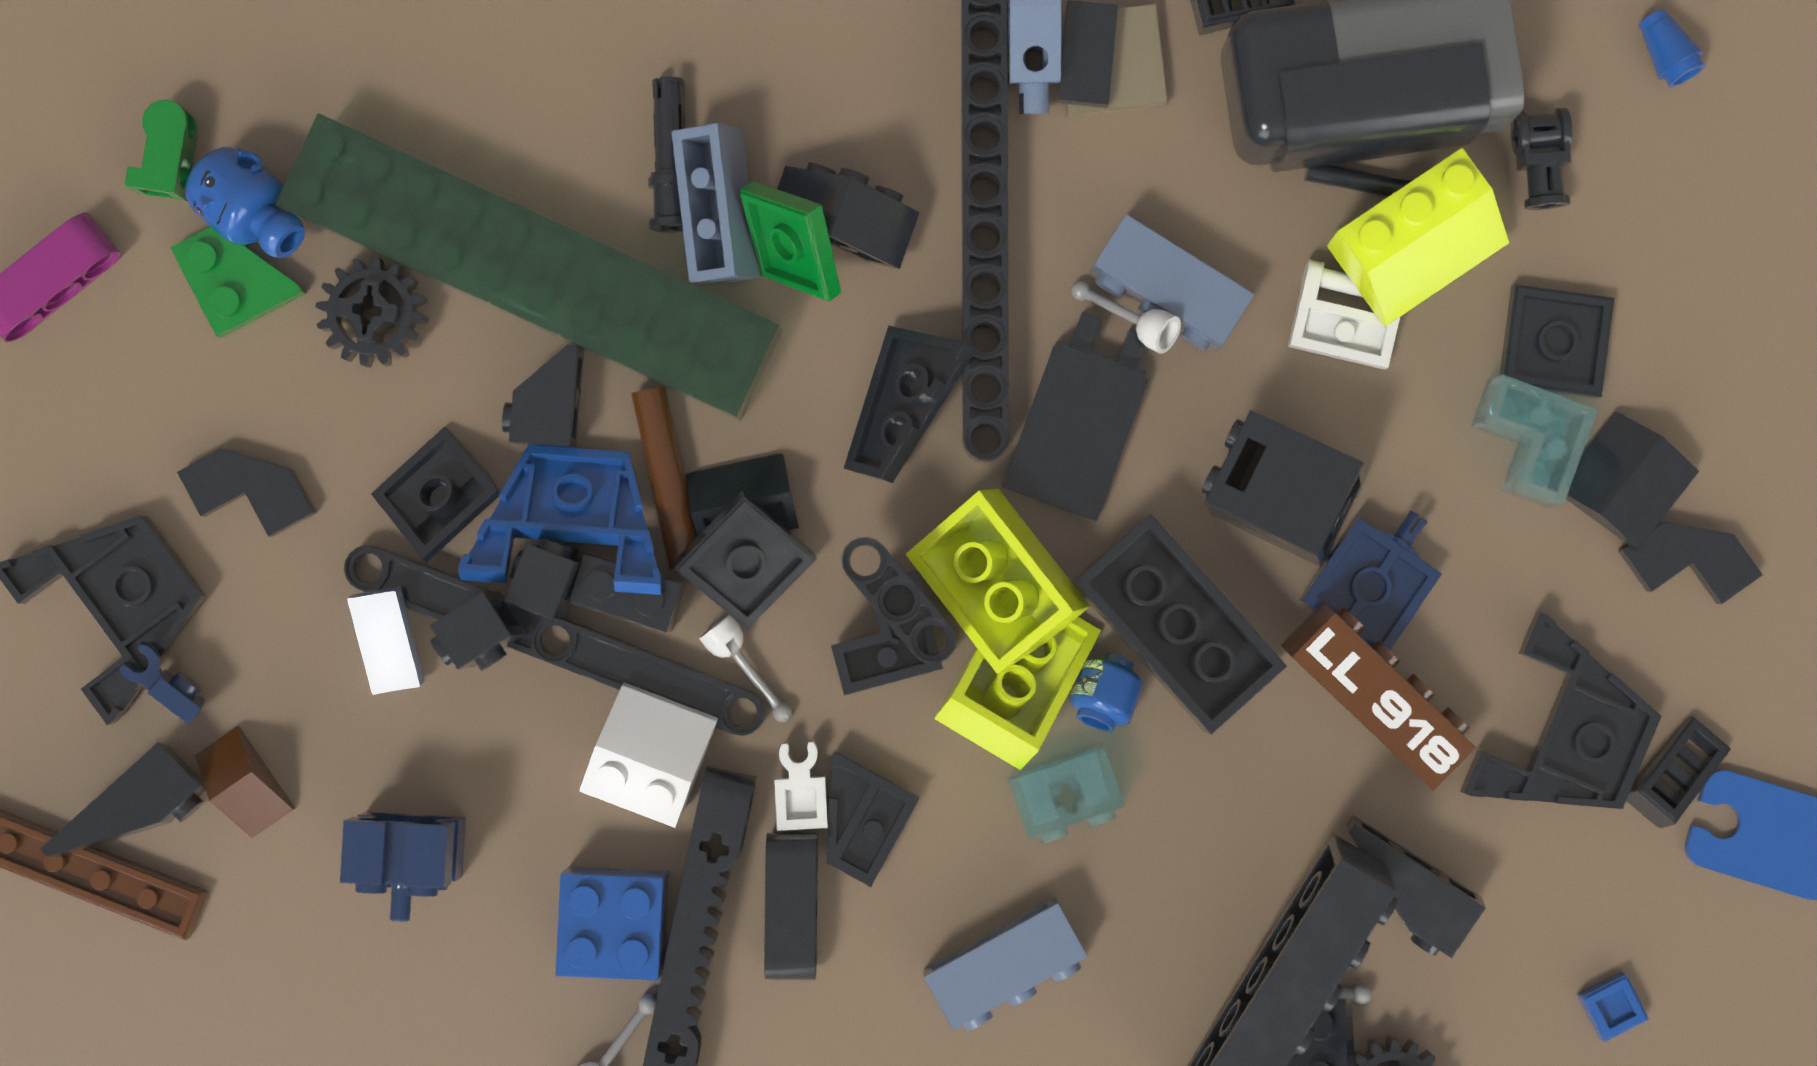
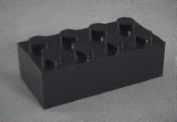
M1151 513L1142 517L1071 581L1081 595L1198 726L1210 735L1288 667Z

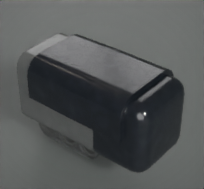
M1325 0L1256 10L1243 14L1234 21L1221 50V68L1235 151L1248 164H1270L1273 172L1364 161L1467 145L1478 134L1503 131L1521 113L1524 104L1523 78L1510 0Z

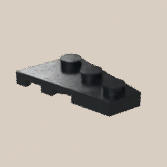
M888 325L844 469L893 483L977 348L964 342Z

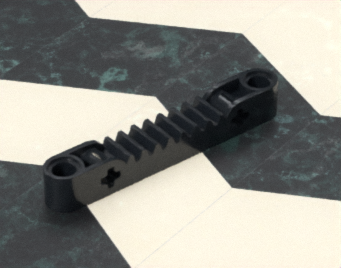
M708 766L705 770L643 1066H697L702 1039L697 1024L701 1018L702 1011L694 1006L702 1004L706 991L698 986L706 985L710 976V972L702 966L710 965L714 957V952L705 946L714 945L718 938V932L709 926L718 925L723 914L712 906L722 905L727 893L716 886L728 883L731 874L727 870L735 864L742 851L755 791L756 776ZM715 833L722 835V844L729 846V850L722 851L718 858L710 856L711 848L703 845V841H709ZM671 1034L679 1035L680 1044L686 1046L681 1048L678 1055L669 1053L670 1045L665 1043Z

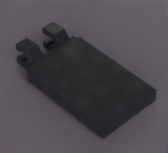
M1082 312L1071 342L1068 343L1061 340L1059 347L1053 346L1002 487L1097 521L1148 380L1144 378L1146 371L1137 368L1145 349V345L1138 339L1137 332L1131 329L1127 332L1117 360L1090 351L1101 318Z

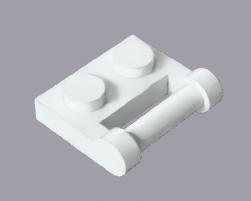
M1308 259L1302 277L1301 291L1287 347L1383 370L1387 369L1400 318L1384 327L1375 313L1317 300L1319 287L1359 297L1363 296L1346 273L1324 268V262Z

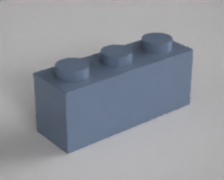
M714 123L671 131L689 283L718 285L760 278L759 267L740 195V189L749 184L743 129Z
M1127 214L1090 271L1098 276L1095 283L1107 293L1117 298H1121L1125 293L1141 303L1138 311L1142 314L1152 309H1161L1179 317L1181 329L1183 330L1180 337L1206 352L1208 347L1217 351L1224 345L1255 295Z
M1054 897L923 970L924 978L952 1030L954 1031L964 1025L966 1031H970L989 1021L993 1017L990 1010L1008 1001L1012 1007L1033 997L1037 993L1035 986L1048 978L1053 977L1055 982H1059L1072 976L1082 968L1079 961L1087 958V955Z

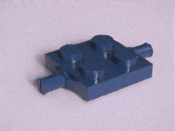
M1409 511V514L1396 533L1390 534L1377 530L1360 517H1355L1299 600L1314 611L1322 602L1335 613L1342 607H1345L1365 626L1358 635L1372 647L1379 640L1385 647L1391 650L1442 575V573L1421 560L1415 549L1411 547L1423 527L1427 525V520L1423 517L1418 518L1419 515L1417 513Z

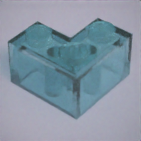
M1501 374L1487 380L1471 427L1517 443L1501 491L1547 508L1564 505L1598 409Z

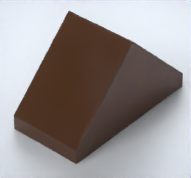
M239 726L195 755L209 801L251 838L295 809Z

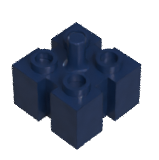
M366 811L358 814L357 817L344 820L340 883L355 884V892L367 894L386 893L387 888H391L390 920L395 922L409 921L411 896H437L438 890H447L451 881L455 882L462 878L466 817L406 815L405 813Z

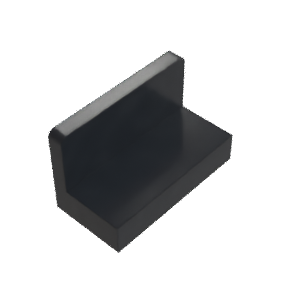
M782 453L694 471L686 475L690 511L697 536L741 491L746 493L788 530L799 528L789 485L786 462Z

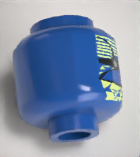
M1112 653L1105 654L1104 659H1090L1086 661L1077 677L1070 696L1071 705L1077 711L1076 718L1083 724L1104 732H1113L1115 727L1129 724L1143 691L1142 679L1132 671L1134 664L1130 660Z

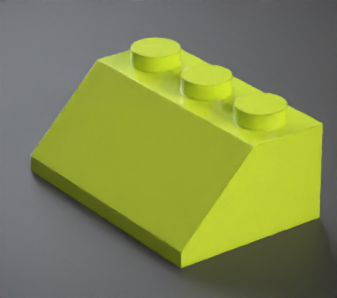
M1461 148L1338 230L1327 247L1382 325L1386 327L1505 247L1509 240L1493 189L1465 150Z
M999 488L979 490L905 554L997 674L1002 673L1052 639L1090 607Z

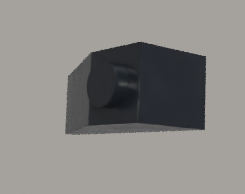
M158 742L41 847L40 850L47 857H60L171 823L175 818L181 823L196 812L204 803L199 797L206 791L204 783L167 744Z
M1353 815L1348 822L1349 834L1359 849L1387 865L1397 890L1394 895L1398 898L1395 909L1408 931L1413 933L1410 937L1411 941L1431 955L1436 956L1441 951L1450 958H1453L1486 909L1483 898Z

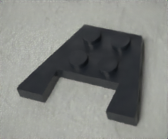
M142 515L80 535L79 538L54 546L50 545L35 550L33 553L0 562V580L18 604L27 603L64 576L122 655L120 660L81 688V691L106 725H113L121 719L143 687L137 682L126 679L119 670L121 665L126 661L132 667L139 670L145 669L149 665L148 658L137 650L138 645L142 641L152 644L158 650L161 662L206 598L205 593L149 517Z
M1536 612L1518 654L1565 673L1566 677L1527 769L1524 770L1477 750L1460 792L1474 797H1493L1623 809L1662 716L1614 673H1610L1589 654L1590 652L1578 641L1573 640L1560 629L1551 617L1542 612Z

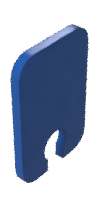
M1716 770L1700 790L1697 801L1714 806L1719 804L1729 805L1736 812L1737 826L1729 836L1717 838L1707 829L1690 825L1684 848L1688 859L1695 865L1801 898L1817 900V797L1735 772Z

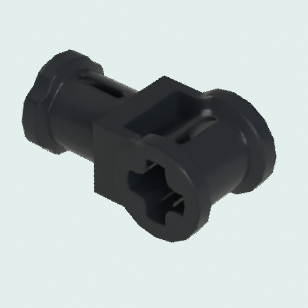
M1566 107L1556 108L1554 113L1526 115L1524 111H1521L1511 122L1510 134L1512 149L1516 155L1517 171L1527 172L1529 198L1524 200V209L1544 210L1570 205V196L1564 194L1562 167L1571 162L1572 122L1569 110Z

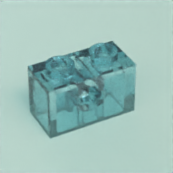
M1101 745L1007 778L1028 839L1039 837L1041 844L1068 835L1067 826L1086 820L1088 827L1113 820L1117 817L1115 809L1125 806L1106 750ZM1063 784H1068L1072 790H1080L1081 795L1073 798L1074 807L1071 809H1066L1062 803L1054 804L1053 799L1060 795L1059 787Z

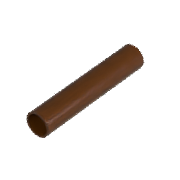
M665 386L636 391L631 393L668 566L669 570H674L673 561L697 538V533L691 516L688 488Z

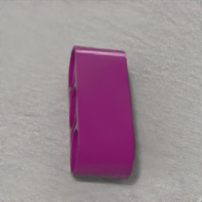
M89 213L78 214L64 222L0 273V337L5 343L18 340L32 331L106 272L119 259L121 253Z

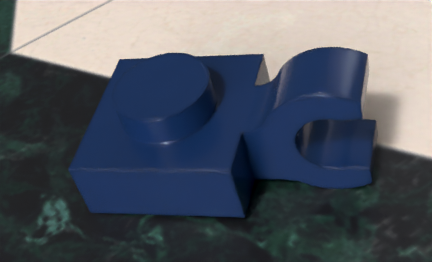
M142 641L138 645L137 650L148 658L149 665L145 669L139 670L125 661L119 668L121 674L126 679L137 682L149 690L148 694L189 725L202 710L205 699L199 695L202 691L201 687L182 672L178 671L175 675H172L166 669L162 670L158 650L152 644Z

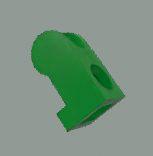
M158 100L147 107L142 117V127L147 135L142 167L127 166L124 186L140 195L187 201L185 188L187 178L193 167L197 123L194 117L176 102Z

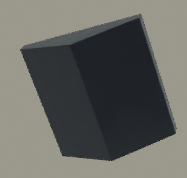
M1616 411L1554 491L1637 551L1695 478L1699 470L1662 435Z
M444 426L373 491L371 495L419 556L428 562L500 496V490L482 465Z

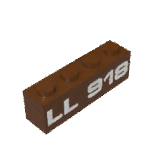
M1322 602L1281 646L1434 791L1476 749L1464 736L1470 727L1449 707L1442 713L1434 708L1429 701L1436 694L1415 674H1412L1405 680L1394 669L1400 660L1379 640L1372 647L1358 635L1365 626L1345 607H1342L1335 613Z

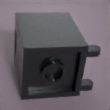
M1250 410L1245 421L1240 419L1235 421L1227 436L1224 446L1229 448V452L1222 468L1214 465L1204 482L1202 493L1207 494L1204 503L1212 516L1322 567L1331 552L1330 549L1355 499L1362 489L1361 486L1366 478L1364 462ZM1261 444L1266 449L1245 491L1242 492L1237 488L1258 445Z

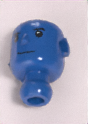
M221 147L203 156L192 168L186 182L185 195L193 212L224 239L234 244L245 245L259 241L263 251L270 256L279 258L289 256L296 251L305 236L303 223L293 213L285 212L287 195L284 186L277 177L263 166L264 160L252 151L242 150L237 147Z

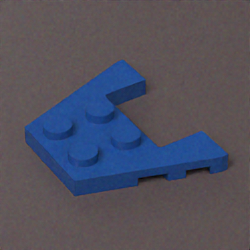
M528 445L500 492L498 505L491 517L485 519L477 532V541L470 553L464 554L458 568L460 580L507 584L515 538L536 540L546 538L552 541L618 545L614 575L615 592L661 595V576L653 553V545L644 518L642 502L629 452Z

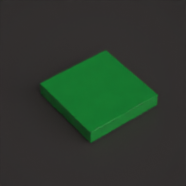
M754 181L742 187L740 195L760 275L826 301H831L842 292L822 205Z

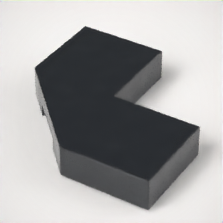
M221 448L177 472L200 516L206 517L246 495L268 537H274L316 514L293 469Z
M1660 522L1639 550L1636 551L1627 544L1618 551L1647 592L1654 591L1690 566L1716 604H1723L1763 576L1734 534L1668 522Z

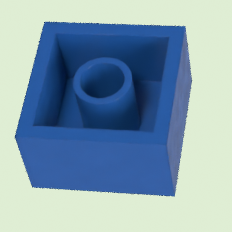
M568 867L560 873L555 976L658 981L662 975L665 958L669 871Z

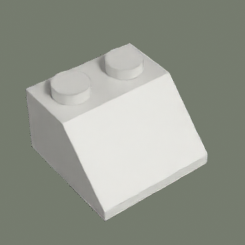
M624 682L595 745L580 792L675 828L687 806L718 718Z

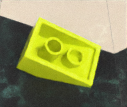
M1077 617L1052 639L1000 674L994 671L975 646L934 719L1021 770L1040 750L1101 630Z

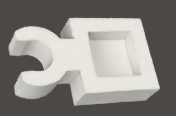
M815 741L808 742V757L802 762L792 760L789 755V743H782L779 750V758L782 765L789 771V778H776L774 780L777 831L828 828L826 776L811 777V768L818 758V748Z

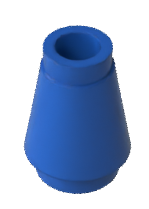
M1665 9L1654 12L1639 23L1638 26L1643 33L1642 36L1659 80L1665 79L1670 88L1688 81L1706 67L1701 58L1704 51L1669 16Z

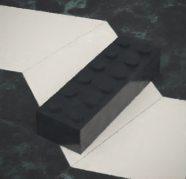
M1334 833L1332 834L1188 1066H1287L1294 1053L1302 1055L1306 1051L1315 1034V1027L1312 1026L1322 1010L1329 1012L1334 1007L1343 989V985L1339 982L1349 967L1356 969L1362 963L1370 947V941L1367 940L1377 923L1384 925L1396 908L1398 898L1394 895L1397 890L1385 863Z

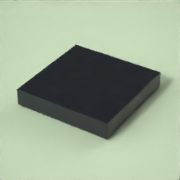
M1516 284L1511 286L1498 385L1591 398L1602 397L1614 298Z
M741 491L673 561L675 570L745 628L749 629L817 558L808 546L746 493Z

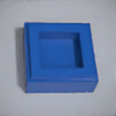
M1619 972L1577 994L1599 1039L1604 1042L1649 1020L1627 974Z

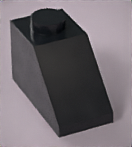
M567 344L513 390L512 402H505L502 415L503 432H509V442L518 445L576 448L584 349L578 345Z

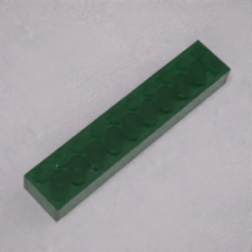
M317 113L275 203L279 208L293 213L310 224L573 345H578L586 351L738 421H741L782 333L779 324L320 113Z

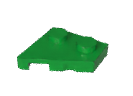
M211 226L170 247L217 337L223 338L306 294L301 285L291 280L265 259L244 245L234 244L224 239Z

